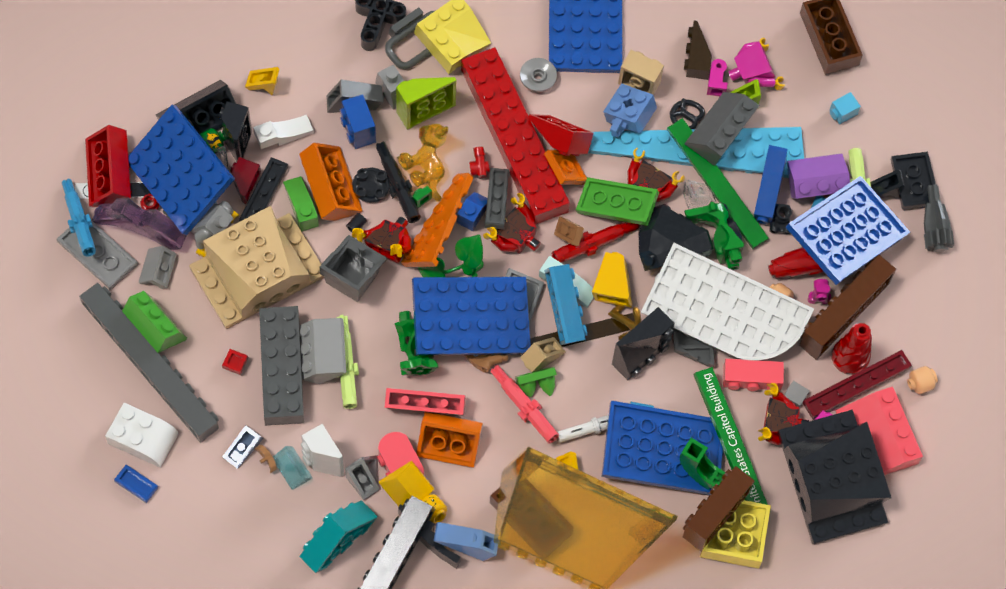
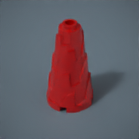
M803 247L784 253L783 256L771 260V264L768 265L770 275H774L775 278L795 277L809 273L812 275L824 272Z
M865 323L855 324L834 345L831 359L834 366L844 374L852 373L851 375H854L867 368L871 358L872 346L871 329Z

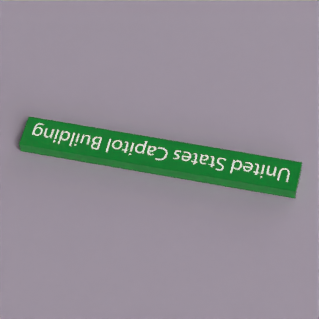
M713 367L695 372L693 374L731 470L737 466L755 480L750 493L744 500L768 505Z

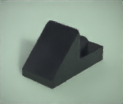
M900 169L870 182L871 188L881 199L889 195L899 198L905 187Z

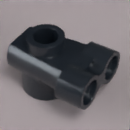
M776 204L774 219L770 223L769 232L791 235L786 228L790 223V216L792 214L790 205ZM779 213H784L785 217H781Z

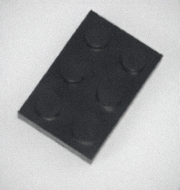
M928 151L891 156L893 171L901 170L905 184L899 196L902 210L925 207V204L929 203L927 186L936 184Z

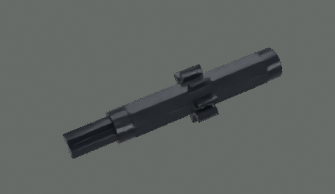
M384 141L377 143L376 149L391 184L389 186V193L392 199L397 197L409 223L419 221L421 216L411 195L413 191L410 180H404Z

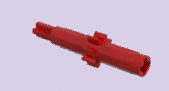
M624 222L593 234H589L588 231L584 232L579 246L568 244L552 251V258L562 263L582 254L591 256L596 253L598 247L623 237L624 234L638 229L640 225Z

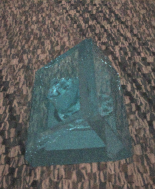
M285 446L273 456L277 467L292 490L312 478L294 447Z

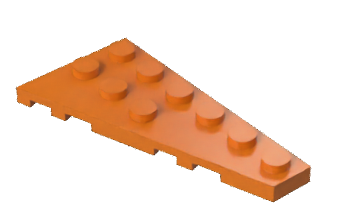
M469 173L457 174L452 179L451 186L443 193V198L434 207L430 218L424 222L421 232L415 236L410 252L404 254V258L400 262L405 267H437L439 261L436 258L438 254L443 253L444 247H442V244L449 238L457 219L455 215L456 210L461 209L463 204L461 198L467 194L474 178Z

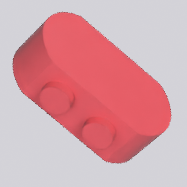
M391 432L380 440L377 460L381 467H385L387 471L385 473L386 476L410 461H413L424 475V468L407 435L400 432Z

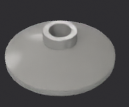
M533 58L525 62L521 67V82L529 90L536 92L546 91L556 82V68L546 59Z

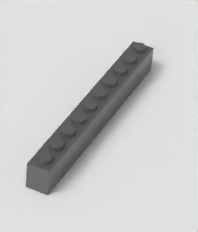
M97 282L79 296L81 303L201 443L219 429L218 417L214 412H208L205 408L207 405L201 397L197 399L193 394L195 391L189 383L185 384L181 380L183 377L177 369L173 370L169 366L171 363L165 355L161 356L156 352L122 312L123 307L118 300L113 301L110 297V291L105 286L101 287Z

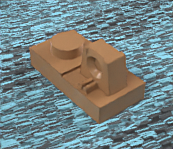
M559 217L554 235L572 245L579 246L584 228L564 217Z

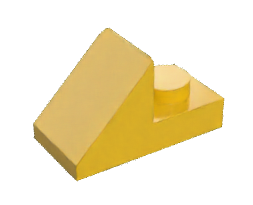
M273 67L250 71L245 87L248 90L264 89L273 95L280 69Z

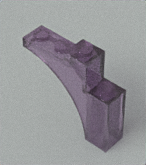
M118 198L112 204H99L92 218V221L97 225H110L133 231L161 244L169 250L181 249L187 235L180 232L173 221L157 209L144 210L129 198Z

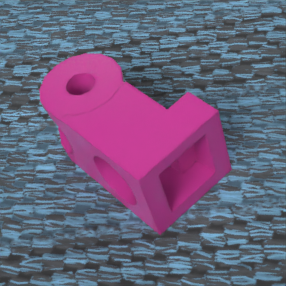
M715 59L711 63L707 95L720 97L723 92L727 91L728 83L723 82L727 64L722 59Z

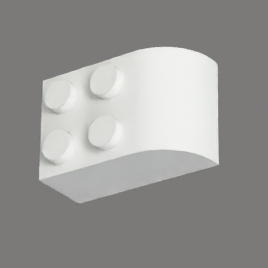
M123 403L105 437L109 445L161 468L179 433L167 422L127 403Z

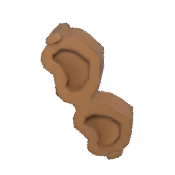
M262 444L256 447L255 450L263 457V459L259 460L262 464L267 461L270 473L277 470L274 458L266 447Z

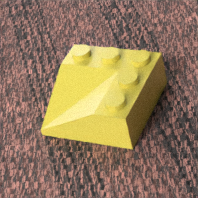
M450 0L417 23L414 34L448 74L461 66V59L478 54L491 44L472 9L464 0Z
M744 500L702 550L700 557L759 569L763 558L771 505Z

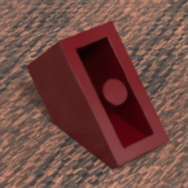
M239 157L237 163H233L230 173L235 178L233 182L242 203L246 204L261 174L260 164Z

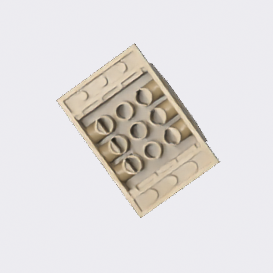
M271 206L205 239L203 245L206 256L189 265L191 272L225 329L258 313L259 308H268L324 278L320 274V261L291 214L288 213L277 219Z

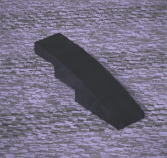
M400 504L398 507V514L401 516L403 509L402 505ZM429 521L419 540L440 559L457 569L461 562V556L448 550L447 546L434 542V523Z

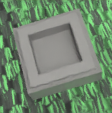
M793 380L784 395L797 407H800L810 390Z

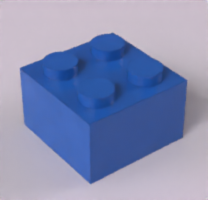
M363 94L343 100L342 108L339 109L341 114L340 120L343 128L346 127L348 133L346 135L349 144L353 143L354 148L358 149L376 143V126Z

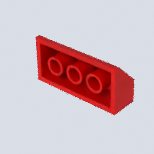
M107 125L85 139L89 207L120 205L131 198L127 130Z

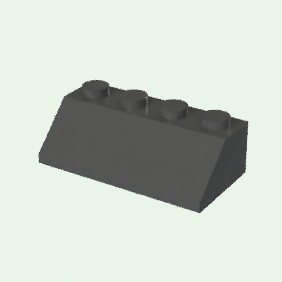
M723 92L687 139L685 145L715 166L757 110L759 104L745 94Z

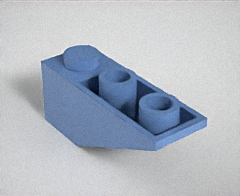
M437 522L434 542L485 561L497 555L499 537L484 530Z

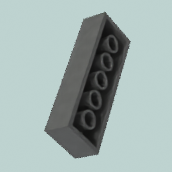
M298 306L259 308L265 426L304 423Z

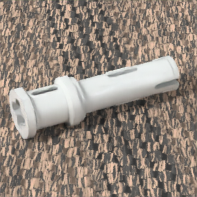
M608 415L600 418L593 417L590 422L557 431L559 434L558 442L562 443L591 433L600 434L601 431L607 430Z

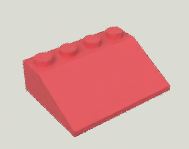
M893 386L867 395L835 411L838 414L853 409L857 425L868 422L884 475L917 465L921 461L923 455Z

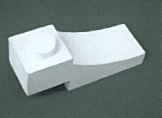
M307 115L281 122L269 121L253 127L255 137L261 149L277 143L281 146L314 134Z

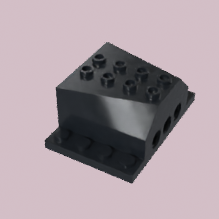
M853 409L777 431L812 544L888 523L882 503L889 500L891 494L868 422L857 425Z

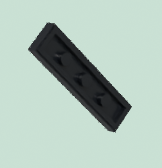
M272 157L270 158L239 218V222L269 206L288 168L287 163Z

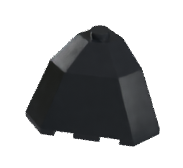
M666 204L654 207L648 226L641 225L639 230V255L644 271L662 267L673 243L697 254L714 249L708 230L692 223V220L681 213L674 212Z

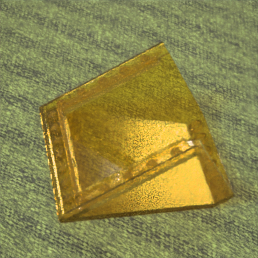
M527 447L502 471L494 543L498 544V547L502 550L516 552V556L519 558L533 560L534 564L539 567L553 569L552 572L556 575L570 577V581L579 585L583 583L589 586L588 589H608L677 520L678 516L533 448Z

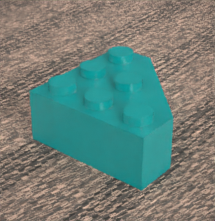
M362 500L355 504L352 502L344 509L341 507L333 514H327L322 520L324 522L323 525L313 532L312 535L314 537L303 546L304 551L299 557L315 573L327 568L333 562V559L340 553L345 552L353 544L352 541L368 531L378 516Z

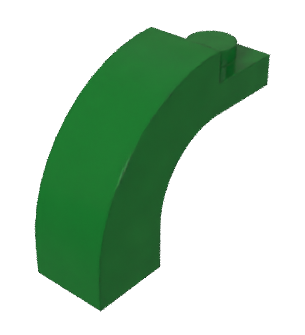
M690 438L680 454V463L697 483L707 490L709 488L712 489L716 484H720L725 472L708 459L706 455L708 447Z

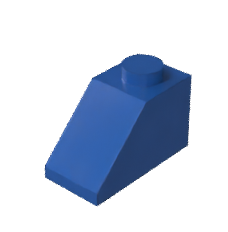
M476 192L467 197L457 213V224L474 231L487 209L488 198Z

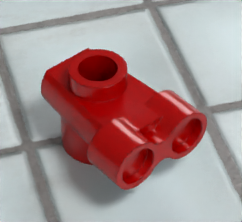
M475 147L473 151L476 161L469 162L471 176L486 178V172H490L489 162L485 161L484 148Z

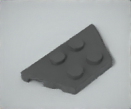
M673 328L674 352L706 366L714 367V349L712 346Z

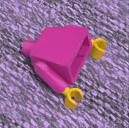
M761 38L758 42L744 44L734 58L737 67L728 71L732 81L742 77L747 84L757 79L759 80L760 87H774L776 90H782L785 84H779V82H782L784 78L779 76L776 80L774 79L775 74L765 53L769 48V44L764 45L766 42L765 38Z

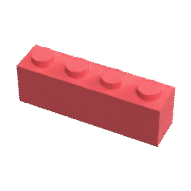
M386 388L385 408L464 415L466 395Z

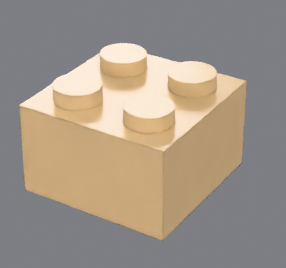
M630 50L621 66L618 84L621 85L622 83L654 95L661 83L664 65L656 59L646 57L639 51Z

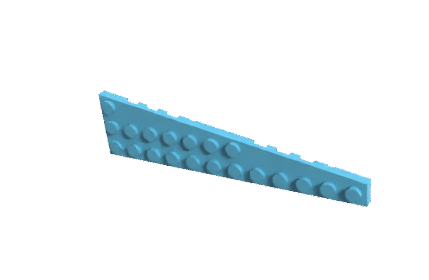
M801 127L743 128L716 165L719 169L726 171L739 170L750 174L753 172L763 173L769 145L787 148V161L804 159ZM646 130L641 133L623 131L618 138L612 136L610 131L593 132V138L588 151L591 154L615 157L628 156L634 159L633 151L638 148L636 151L637 156H642V152L645 150L644 159H651L654 162L660 160L668 161L670 164L692 166L667 130ZM787 162L783 178H789Z

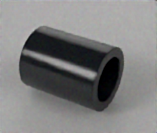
M357 213L346 227L352 232L354 228H362L367 220L363 215Z

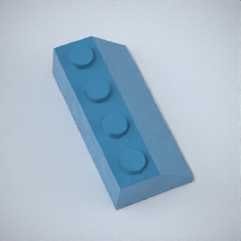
M566 264L545 269L544 272L560 345L585 340L587 329L585 324L582 325L581 321L583 311L581 305L578 306L577 303L579 292L578 288L573 285V279H575L573 268Z

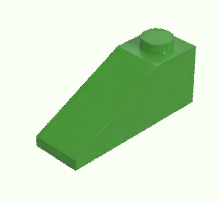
M302 177L283 181L301 232L318 227V216Z

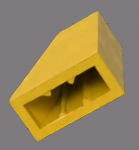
M605 252L592 290L595 301L631 308L632 297L625 258L618 252Z

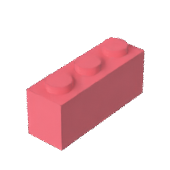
M725 359L723 365V387H728L730 390L747 388L749 391H757L759 389L770 390L767 384L775 383L779 390L782 389L784 362Z

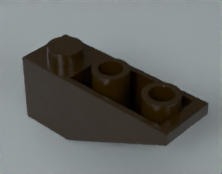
M694 20L693 26L688 29L687 38H691V40L686 45L685 54H689V57L685 59L684 70H687L686 77L708 80L712 54L698 21Z

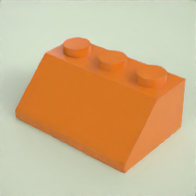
M425 412L421 423L416 454L422 458L474 468L483 423Z

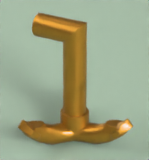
M616 305L608 315L629 327L630 331L641 322L640 310L637 307L633 308L635 321H632L620 313L625 306ZM628 332L623 333L622 335H620V336L618 337V340H620L621 338H623Z

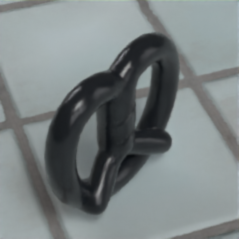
M683 98L671 108L670 120L674 124L677 122L676 117L682 116L692 122V125L689 126L692 130L704 118L705 110L699 103ZM686 105L695 107L699 110L700 114L695 116L686 111Z

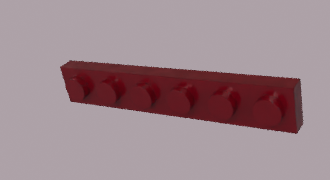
M900 350L803 400L802 404L811 418L814 419L823 410L827 412L905 372L912 365L904 352Z

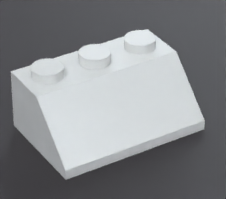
M323 424L301 435V451L304 455L302 458L307 466L311 465L312 469L317 472L338 477L344 476L343 456Z

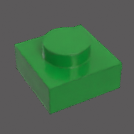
M428 185L423 189H417L413 194V200L417 208L432 199V190Z

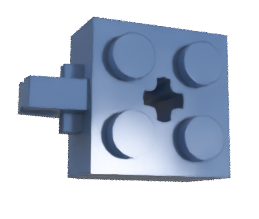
M621 83L603 111L606 121L612 124L610 128L611 135L618 138L624 129L641 133L657 109L653 94Z

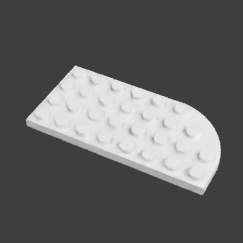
M673 243L641 313L648 316L659 307L675 323L674 329L735 358L761 361L774 358L790 349L802 336L805 330L804 327L807 325L814 308Z

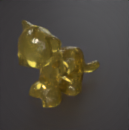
M430 124L419 129V139L423 146L413 156L408 153H401L397 160L406 171L416 165H420L425 172L413 171L409 174L411 181L416 187L429 184V188L432 190V197L434 200L440 201L441 196L436 187L444 177L445 170L443 163L436 154V149L446 142L449 127H444L440 124Z

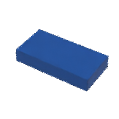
M125 465L114 479L115 483L145 503L149 501L158 489V485L128 465Z

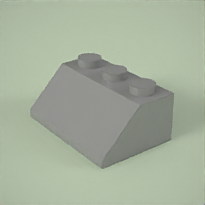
M343 318L313 319L301 324L302 380L322 384L346 374Z

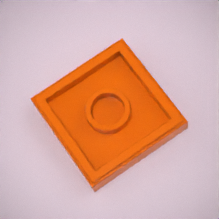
M547 150L544 153L561 185L585 184L587 177L574 155L564 156L558 153L559 150Z

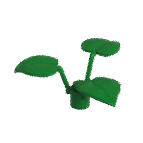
M478 234L464 237L457 241L455 253L459 260L464 261L462 265L444 270V261L437 257L436 259L439 261L437 267H418L422 277H446L445 274L462 269L466 275L477 277V272L484 266L481 236Z

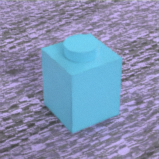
M850 92L832 102L830 115L840 125L858 115L861 106Z

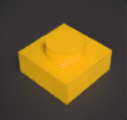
M570 451L556 457L559 476L566 477L578 472L575 452Z

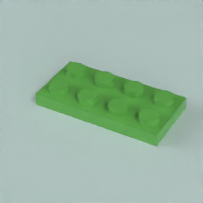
M587 177L576 211L579 214L648 226L659 192L653 188Z

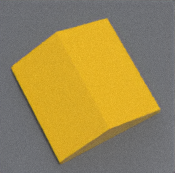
M413 461L408 462L379 481V484L398 507L400 504L403 506L406 499H410L411 496L422 500L434 490V487Z

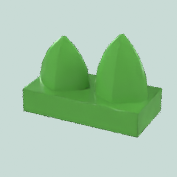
M549 367L515 376L516 384L529 397H532L536 390V380H538L542 390L551 396L555 388V375L557 374L555 367Z

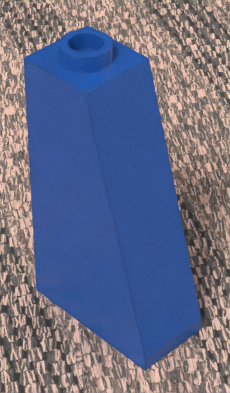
M769 145L754 211V218L760 224L773 222L787 162V148Z

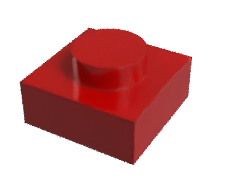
M229 349L222 368L241 375L248 360V355Z

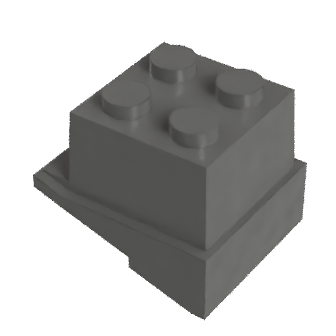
M348 235L321 264L320 274L324 276L325 282L358 302L378 275L380 267L387 258Z

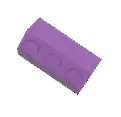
M842 153L787 161L791 198L798 199L834 194L850 183L849 171Z

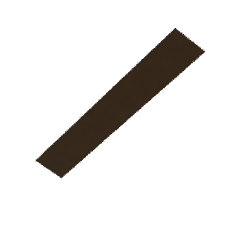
M633 313L624 315L630 320L635 321ZM610 318L586 324L587 336H585V340L561 346L565 347L629 331L630 329L616 319ZM558 332L530 338V345L553 337L560 344Z

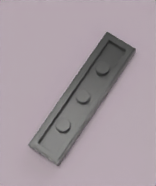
M490 168L485 228L504 229L509 169Z

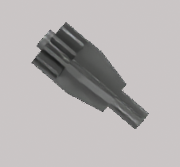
M937 184L927 186L929 203L925 204L924 214L925 249L928 251L944 252L954 246L953 231L951 230V223L945 205L941 204L939 187Z

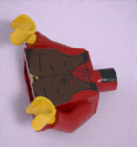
M638 148L634 149L633 155L635 158L632 159L627 171V183L657 189L659 194L656 202L669 199L678 187L677 184L685 180V176L683 175L680 180H677L676 177L680 171L674 172L671 177L644 160L640 162V158L645 156V150H643L642 156H637L636 151Z
M517 193L519 201L517 202L516 198L512 197L511 202L518 205V208L514 207L505 218L504 229L488 227L487 230L490 232V235L484 233L483 237L484 239H491V242L503 252L521 253L526 246L536 251L541 244L539 240L534 238L537 228L536 222L530 209L524 203V195Z
M399 217L395 223L383 220L379 225L369 230H362L361 228H354L352 230L353 238H357L360 242L364 240L366 246L396 263L400 262L403 254L411 250V238L406 229L408 221L403 217Z
M770 383L767 384L770 390H765L764 394L766 396L772 395V398H769L764 428L758 430V432L762 433L758 440H766L774 445H781L777 433L778 430L809 422V420L798 418L800 408L779 391L777 384Z

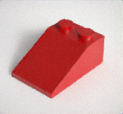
M529 114L528 118L550 146L559 150V154L564 156L588 154L593 132L551 115Z

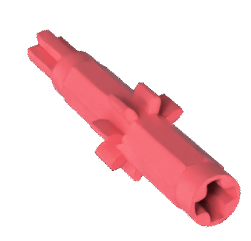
M496 365L490 372L499 381L505 393L521 410L517 414L524 422L529 420L548 444L553 443L559 437V434L539 411L542 409V406L535 399L531 401L515 381L509 378L499 365Z

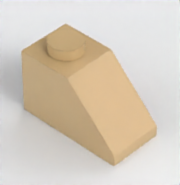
M553 337L533 343L520 358L527 369L535 372L552 363L566 351Z

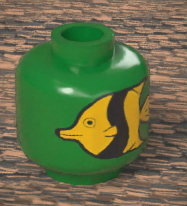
M211 128L199 134L215 154L223 150L225 138L221 131L217 132Z

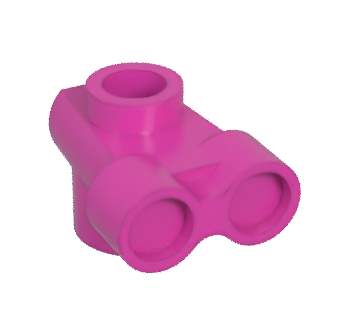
M817 279L814 281V290L809 293L807 298L809 303H829L831 294L828 280Z

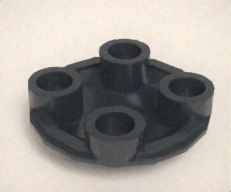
M371 167L359 169L354 176L352 185L353 191L359 199L372 203L382 200L388 194L390 183L384 170Z

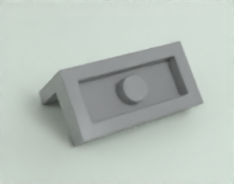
M164 246L148 249L139 283H152L161 289L167 288L177 253Z

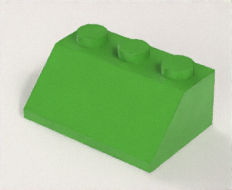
M142 291L129 297L122 312L157 353L187 340L183 332L148 293Z

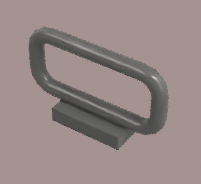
M418 7L390 27L389 35L391 38L386 42L385 52L398 68L410 69L431 54L426 48L411 60L402 62L393 52L392 47L412 33L417 23L435 11H430L423 15L424 12Z

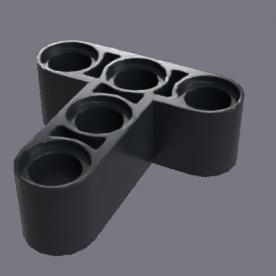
M355 0L356 12L367 17L361 32L362 48L366 51L376 49L385 24L390 23L394 25L406 16V6L394 0Z

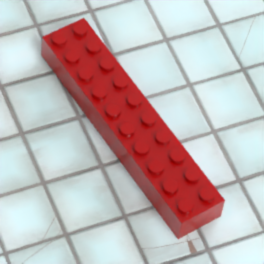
M496 47L461 59V71L505 165L509 169L518 192L525 197L524 203L530 209L536 224L568 213L570 202L544 155L545 150L528 118V114Z

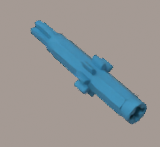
M63 180L61 183L65 192V201L72 219L67 221L71 233L76 232L82 254L86 257L92 256L96 253V248L89 228L93 227L89 214H84L72 180Z

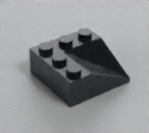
M657 307L616 343L612 365L627 380L632 376L634 378L637 377L642 371L641 368L646 364L648 366L652 364L657 354L660 352L663 354L670 347L669 343L672 340L671 335L674 332L673 327L675 323Z

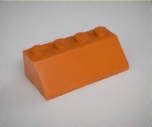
M312 143L299 154L321 219L336 221L363 212L359 199L353 191V182L339 146Z

